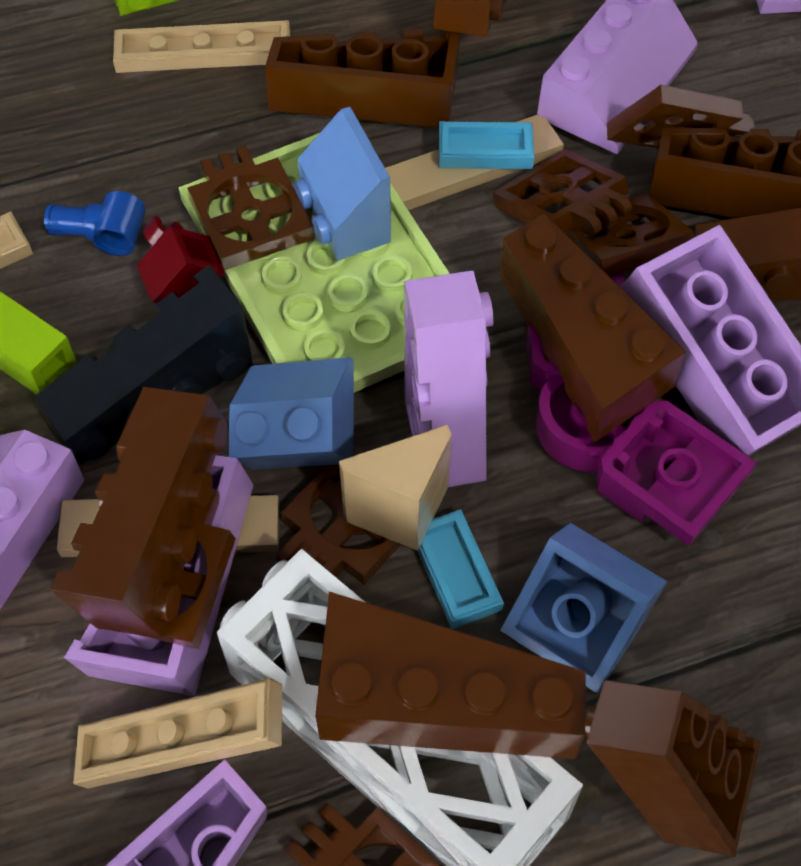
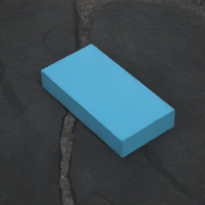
M439 121V168L533 169L534 144L532 122Z
M461 509L434 518L417 552L450 628L454 629L503 611L504 602Z

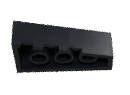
M210 265L194 275L199 284L179 299L172 292L157 303L156 306L161 312L139 329H133L129 324L113 336L114 341L109 346L108 352L98 359L96 356L88 355L34 396L46 424L60 445L72 450L78 466L88 460H95L104 456L112 446L118 443L143 387L203 394L224 381L228 382L238 378L244 373L246 368L253 365L243 306Z

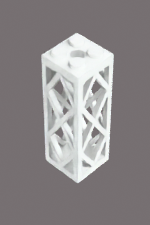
M303 549L298 551L289 561L281 560L275 564L265 576L262 583L263 587L248 602L244 600L239 601L228 610L220 623L217 635L230 674L242 685L268 678L281 683L282 721L442 866H530L570 818L583 784L551 757L319 739L315 717L319 686L306 684L298 656L322 660L323 644L298 640L296 638L312 622L322 624L325 627L329 591L362 602L365 601ZM280 654H282L287 674L273 662ZM369 746L391 749L397 771ZM417 754L479 765L491 803L428 792ZM523 797L532 804L528 810L524 803ZM446 814L498 823L502 834L459 827ZM485 849H490V850H493V851H492L491 854H490V853H489L488 851H486Z

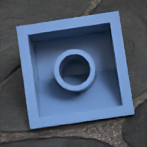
M349 106L341 109L297 158L299 180L293 182L294 190L303 208H310L313 214L312 225L321 245L328 243L337 261L391 242L390 176Z
M351 357L254 365L250 367L230 403L229 457L237 458L242 465L253 470L337 465L339 461L354 456V360Z
M570 523L549 538L500 631L542 658L586 671V686L598 693L603 686L604 680L608 679L642 627L667 581Z

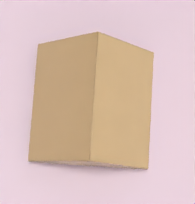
M448 425L339 461L343 514L346 521L418 551L448 489L452 436Z

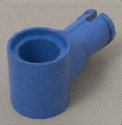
M113 191L105 195L102 203H90L87 207L49 204L45 210L44 224L45 228L48 229L49 235L87 237L98 249L107 254L127 256L135 249L146 209L143 202L136 196L127 192Z

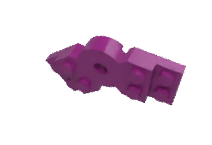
M623 272L609 276L619 287L625 282ZM526 323L525 346L530 385L541 392L536 416V431L545 451L554 460L568 468L584 472H595L597 491L638 522L641 523L648 516L687 546H690L752 474L757 462L669 401L652 402L594 443L586 429L587 421L585 417L581 414L582 412L578 405L573 406L564 390L565 382L554 363H549L541 350V340L533 326H528Z

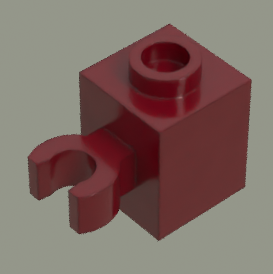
M154 216L144 228V236L152 247L137 264V268L152 303H159L172 292L179 299L199 284L194 275L208 265L212 267L220 278L225 273L209 236L185 230L176 221L166 229L158 216Z

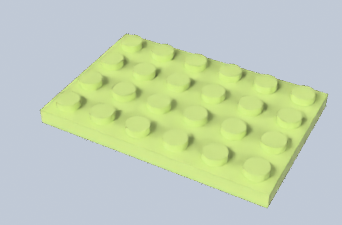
M319 133L253 158V161L257 165L278 158L294 188L293 182L299 180L297 158ZM205 177L179 187L181 200L199 233L203 235L206 234L192 206L187 187L207 181ZM268 182L249 188L253 197L262 201L281 195L278 187ZM391 184L390 243L337 261L328 243L321 245L314 232V240L224 270V278L236 299L243 306L244 314L272 364L351 357L354 360V393L405 371L404 281L450 273ZM227 195L212 201L208 211L210 218L232 212L235 205L231 196ZM307 208L305 211L312 223L313 214L310 208ZM247 209L242 213V218L247 221H254L260 216V212L256 209ZM291 213L271 219L268 228L272 235L285 226ZM239 231L224 235L234 240L252 241L249 235Z

